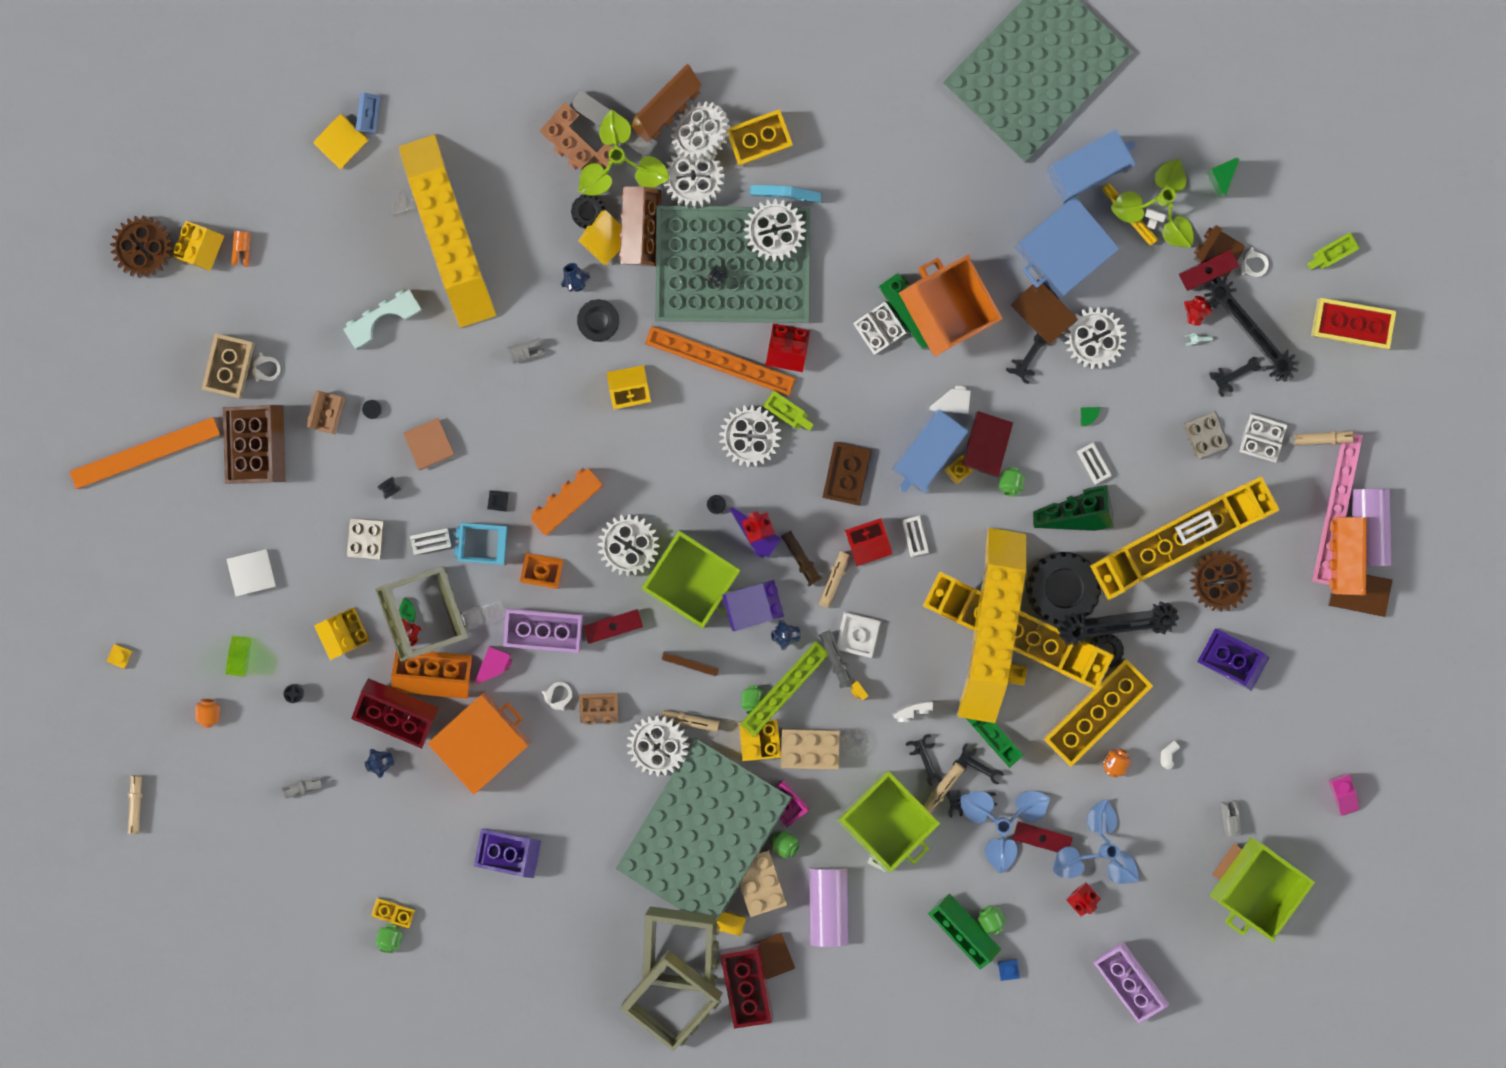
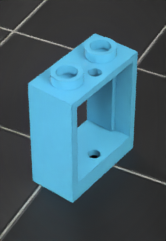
M461 523L460 527L457 526L456 530L459 546H455V557H458V561L505 565L508 526ZM466 528L498 530L497 558L464 557Z

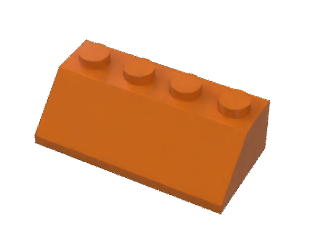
M582 468L575 474L576 479L572 483L568 480L560 487L562 491L557 496L555 493L546 500L548 504L543 508L537 507L531 513L533 515L531 520L544 536L552 532L604 486L589 468L586 470Z
M1332 517L1330 522V531L1332 532V540L1330 541L1332 559H1330L1329 563L1330 570L1332 571V578L1329 581L1330 590H1332L1333 594L1366 595V518Z
M396 650L391 675V688L403 693L468 699L473 655L430 651L400 661Z

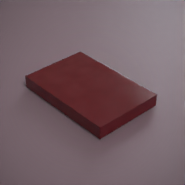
M977 411L962 466L999 477L1013 422Z

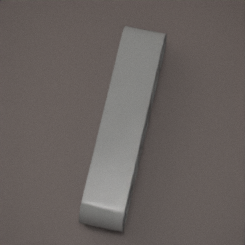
M581 90L569 105L574 111L600 127L602 120L610 111ZM631 128V136L623 144L645 157L651 154L658 142L651 139L647 143Z

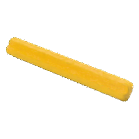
M1110 183L1102 188L1103 193L1112 203L1120 195ZM1142 220L1130 223L1148 245L1151 246L1158 240Z

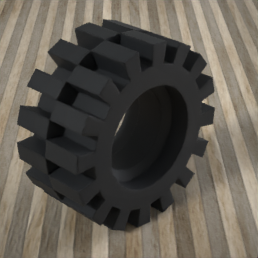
M580 195L572 203L571 215L573 221L579 227L586 229L587 226H592L600 212L606 209L602 200L596 195ZM586 204H591L596 209V214L591 219H585L581 215V208Z
M1112 634L1094 637L1090 644L1097 648H1100L1104 643H1109L1113 646L1114 656L1108 668L1118 665L1124 655V646L1121 640Z

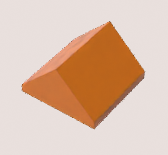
M526 553L520 583L559 589L564 559Z

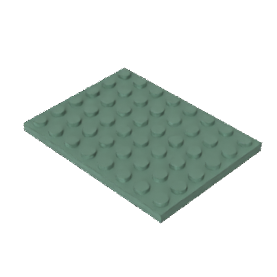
M1022 0L952 72L943 84L1026 163L1132 51L1079 0Z
M657 206L655 321L809 323L810 207L790 208L791 210L798 208L795 213L796 216L802 214L799 222H805L801 228L805 229L806 232L800 235L805 237V240L798 241L802 246H795L796 254L790 251V258L783 255V261H781L779 256H776V260L773 262L772 256H769L767 261L765 260V254L758 257L759 251L752 252L754 246H747L751 240L744 238V236L749 234V232L744 231V228L749 227L745 220L751 221L748 213L755 214L753 207L703 206L701 208V206H696L693 209V206H688V208L685 206ZM778 214L776 220L778 223L784 224L787 221V216L785 214ZM765 218L758 220L760 228H766L769 225L768 220ZM773 225L771 230L759 232L758 235L761 236L771 232L777 235L779 230L789 229L792 226L787 225L776 228ZM784 232L781 235V239L783 242H790L792 236L790 233ZM765 237L762 243L765 247H770L773 245V240L771 237ZM716 264L720 270L729 273L719 288H716L714 283L705 280Z
M694 738L687 750L688 754L684 755L686 760L680 762V768H676L617 865L616 870L679 910L717 916L718 921L792 797L699 739Z

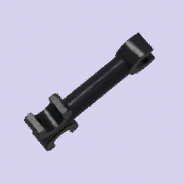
M1038 333L1034 336V344L1022 363L1019 365L1018 361L1012 359L1011 362L1015 364L1016 368L1014 370L1006 368L1009 374L1015 373L1025 384H1029V381L1025 379L1027 373L1035 375L1034 371L1026 370L1040 347L1047 344L1045 340L1043 343L1038 342Z
M1250 358L1246 365L1225 376L1221 367L1218 368L1219 377H1214L1212 372L1209 373L1210 379L1215 381L1218 387V394L1221 397L1224 396L1222 392L1224 387H1227L1230 392L1233 391L1232 386L1227 384L1249 371L1260 370L1261 366L1254 368L1251 365L1252 361L1257 358Z
M926 734L922 739L915 742L908 741L906 746H915V750L910 752V755H915L919 751L928 774L927 783L929 786H932V777H937L939 783L942 779L939 774L935 773L926 748L931 749L935 744H926V739L931 737V734Z
M965 743L962 746L961 755L953 762L952 767L955 762L962 763L966 771L968 764L989 776L992 783L998 785L999 782L994 779L995 774L1003 776L1004 773L1000 770L993 771L971 758L976 754L977 750L974 748L971 753H967L966 748L968 744Z
M957 789L956 797H951L950 791H948L946 796L950 803L949 817L952 818V811L955 809L959 811L960 817L963 816V811L960 808V790ZM995 792L988 793L990 796H996Z

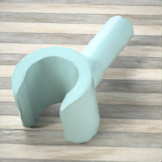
M1196 333L1185 335V337H1190L1191 342L1185 344L1187 346L1195 345L1201 341L1213 340L1212 336L1201 337Z

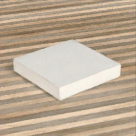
M844 612L836 642L838 650L872 658L881 621Z

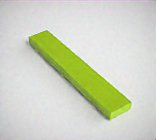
M815 641L746 716L740 725L749 734L755 737L828 657L825 648Z

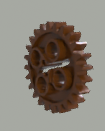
M142 215L140 221L138 216H134V222L128 218L127 225L120 223L122 230L115 229L118 236H112L116 243H110L111 246L115 247V250H112L111 253L117 255L113 261H120L117 267H124V273L130 270V276L134 277L136 272L138 278H142L143 273L147 278H149L150 272L153 275H157L156 269L163 271L161 265H168L165 259L172 258L168 251L174 249L168 247V244L173 243V240L167 239L171 233H164L167 227H159L160 221L157 220L153 224L154 218L152 217L147 221L146 216ZM145 228L147 235L144 238H140L139 231ZM131 234H134L140 243L145 244L143 247L152 255L153 260H150L144 251L139 250L140 246L132 239ZM127 241H131L133 245L129 251H126L124 247ZM154 243L159 244V250L156 253H153L151 250ZM143 255L145 262L142 265H138L137 258Z
M1219 550L1218 555L1215 551H1212L1211 557L1205 553V560L1199 558L1200 565H1193L1197 569L1196 572H1190L1195 576L1194 579L1189 580L1195 584L1190 589L1197 591L1193 597L1200 596L1198 603L1205 601L1204 607L1207 608L1211 605V611H1214L1216 606L1219 612H1222L1223 607L1230 611V605L1237 608L1236 602L1238 601L1243 604L1244 602L1241 597H1248L1245 590H1251L1247 586V583L1252 582V580L1247 579L1251 572H1245L1248 565H1241L1244 559L1236 560L1238 554L1230 557V551H1227L1225 555L1223 550ZM1225 564L1232 566V572L1228 575L1223 572ZM1208 568L1214 572V576L1211 579H1207L1204 576ZM1237 575L1236 579L1222 582L1223 586L1217 583L1204 586L1207 582L1219 580V576L1227 578ZM1231 582L1237 585V590L1234 593L1228 591V585ZM1212 587H1216L1219 591L1218 596L1215 598L1209 595Z

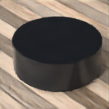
M368 400L363 404L362 412L365 417L376 419L381 415L382 407L379 402Z
M713 495L708 499L707 508L711 513L720 514L725 510L726 502L722 496Z

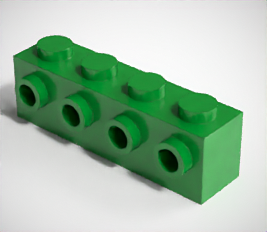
M897 273L878 288L923 350L928 345L899 294L908 288L909 282L903 274L900 276Z
M950 893L938 901L928 913L980 970L992 962L1002 950Z

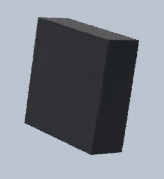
M490 490L487 509L507 512L509 493Z

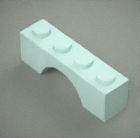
M403 289L395 294L396 298L389 301V299H386L378 304V309L374 311L369 309L362 314L363 318L358 321L353 319L345 324L347 327L343 330L356 350L373 340V327L381 317L394 314L408 320L423 311L410 290L406 291Z

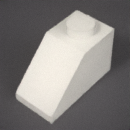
M955 386V389L949 390L929 407V411H937L939 409L947 413L968 414L970 391H967L966 387Z

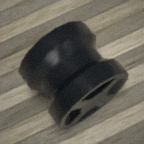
M716 264L705 280L714 283L715 287L719 288L729 273L720 270Z
M394 477L387 479L377 486L384 493L383 497L385 500L401 490L400 486L395 484Z
M291 684L284 689L283 695L288 703L293 704L302 700L304 690L298 684Z

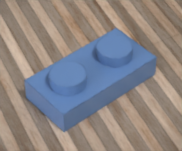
M360 93L356 131L376 134L380 102L379 95Z

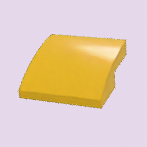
M341 113L317 137L313 144L341 170L363 148L369 139L362 132L356 131V127Z
M603 210L592 226H587L578 242L603 265H606L621 249L620 232L622 225L606 210Z

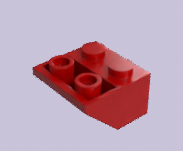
M773 324L765 366L803 373L811 330Z
M882 518L844 530L856 567L893 554Z

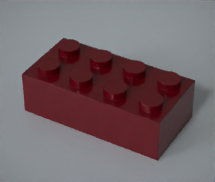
M368 678L360 692L351 719L422 749L439 708Z
M760 943L722 949L720 958L734 1029L772 1023L774 1015Z

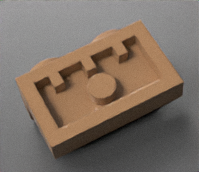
M618 693L579 694L580 723L593 725L601 722L605 724L618 722Z

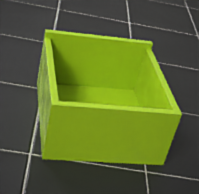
M678 531L641 589L703 629L715 609L726 616V609L723 610L717 606L723 598L722 594L731 592L728 589L740 572V569L683 532Z
M889 771L883 772L836 819L843 829L885 872H892L905 858L914 865L930 849L923 840L940 824ZM921 844L924 849L914 859L910 857L909 854Z
M1251 837L1209 896L1231 912L1225 920L1228 926L1242 936L1252 927L1274 943L1278 933L1315 882L1265 845ZM1235 915L1246 922L1242 929L1231 923Z

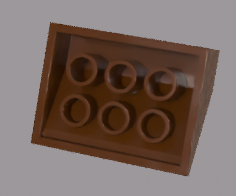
M284 406L223 407L225 484L286 482Z

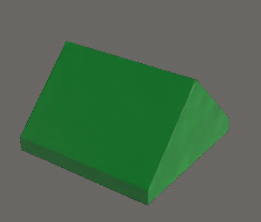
M1239 158L1231 159L1207 172L1219 198L1227 194Z

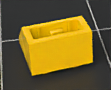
M185 221L178 241L174 246L172 257L211 271L224 235Z
M644 365L606 372L613 410L651 403Z
M354 607L314 625L330 660L370 642Z
M770 719L755 737L749 734L740 725L741 722H739L743 761L781 757L777 719Z

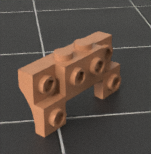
M565 102L539 130L540 133L555 146L553 150L561 157L565 155L569 159L567 163L574 170L579 168L582 171L589 164H599L605 170L610 161L609 152L614 147L604 144L598 152H595L570 128L571 124L579 117V114Z

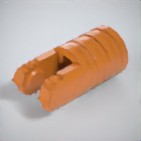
M234 231L231 266L237 265L239 251H243V266H249L251 232Z

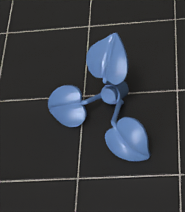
M975 791L961 796L962 810L970 821L983 823L988 815L996 822V829L1001 834V840L992 839L989 841L985 848V855L998 873L1007 870L1017 855L1015 842L1011 839L1004 840L1005 834L1011 830V823L1020 813L1027 822L1033 823L1042 819L1050 801L1049 796L1038 791L1021 793L1015 800V805L1019 810L1010 819L1006 817L997 819L990 813L994 808V801L984 791Z
M1102 800L1095 804L1087 815L1088 829L1091 832H1099V836L1105 841V844L1100 846L1099 853L1079 857L1077 849L1064 847L1055 857L1053 872L1062 878H1075L1084 870L1081 860L1102 857L1112 861L1107 866V874L1111 881L1117 884L1138 882V870L1133 858L1128 853L1119 851L1118 846L1110 844L1111 841L1103 835V833L1109 834L1113 832L1116 828L1117 816L1109 801Z

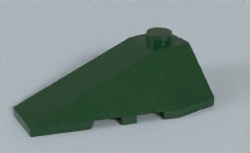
M1108 485L1087 488L1078 496L1073 497L1071 495L1066 497L1067 500L1059 504L1052 503L1033 511L1034 528L1086 531L1114 528Z

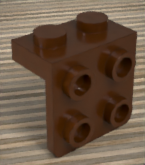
M1215 225L1213 228L1209 227L1203 236L1206 238L1203 244L1199 243L1194 251V254H1196L1194 260L1201 263L1231 249L1238 261L1245 246L1222 232V228ZM1229 271V272H1227V273H1225V274H1223V275H1221V276H1222L1223 278H1224V277H1228L1231 271Z

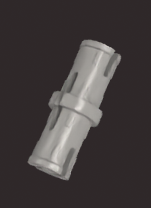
M318 776L305 781L299 780L298 783L282 787L285 799L300 794L306 795V792L321 789L322 785Z

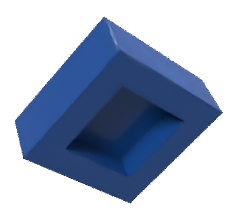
M1017 959L998 961L1000 981L1020 979Z

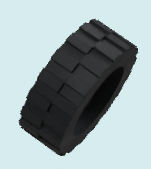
M601 299L590 300L580 308L577 315V325L582 335L594 342H603L614 336L618 330L619 315L615 307L608 301ZM595 311L605 313L608 318L606 327L601 330H595L589 325V317Z

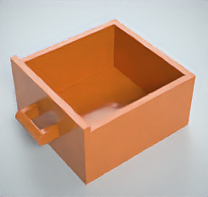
M970 254L946 267L943 266L939 258H935L920 266L918 270L923 279L899 293L934 357L1003 319L973 266ZM935 264L938 271L928 275L926 268Z
M484 692L427 744L468 790L475 795L527 748L531 741L516 726L523 718L510 703L507 702L500 708ZM508 708L517 718L515 723L512 722L503 710Z

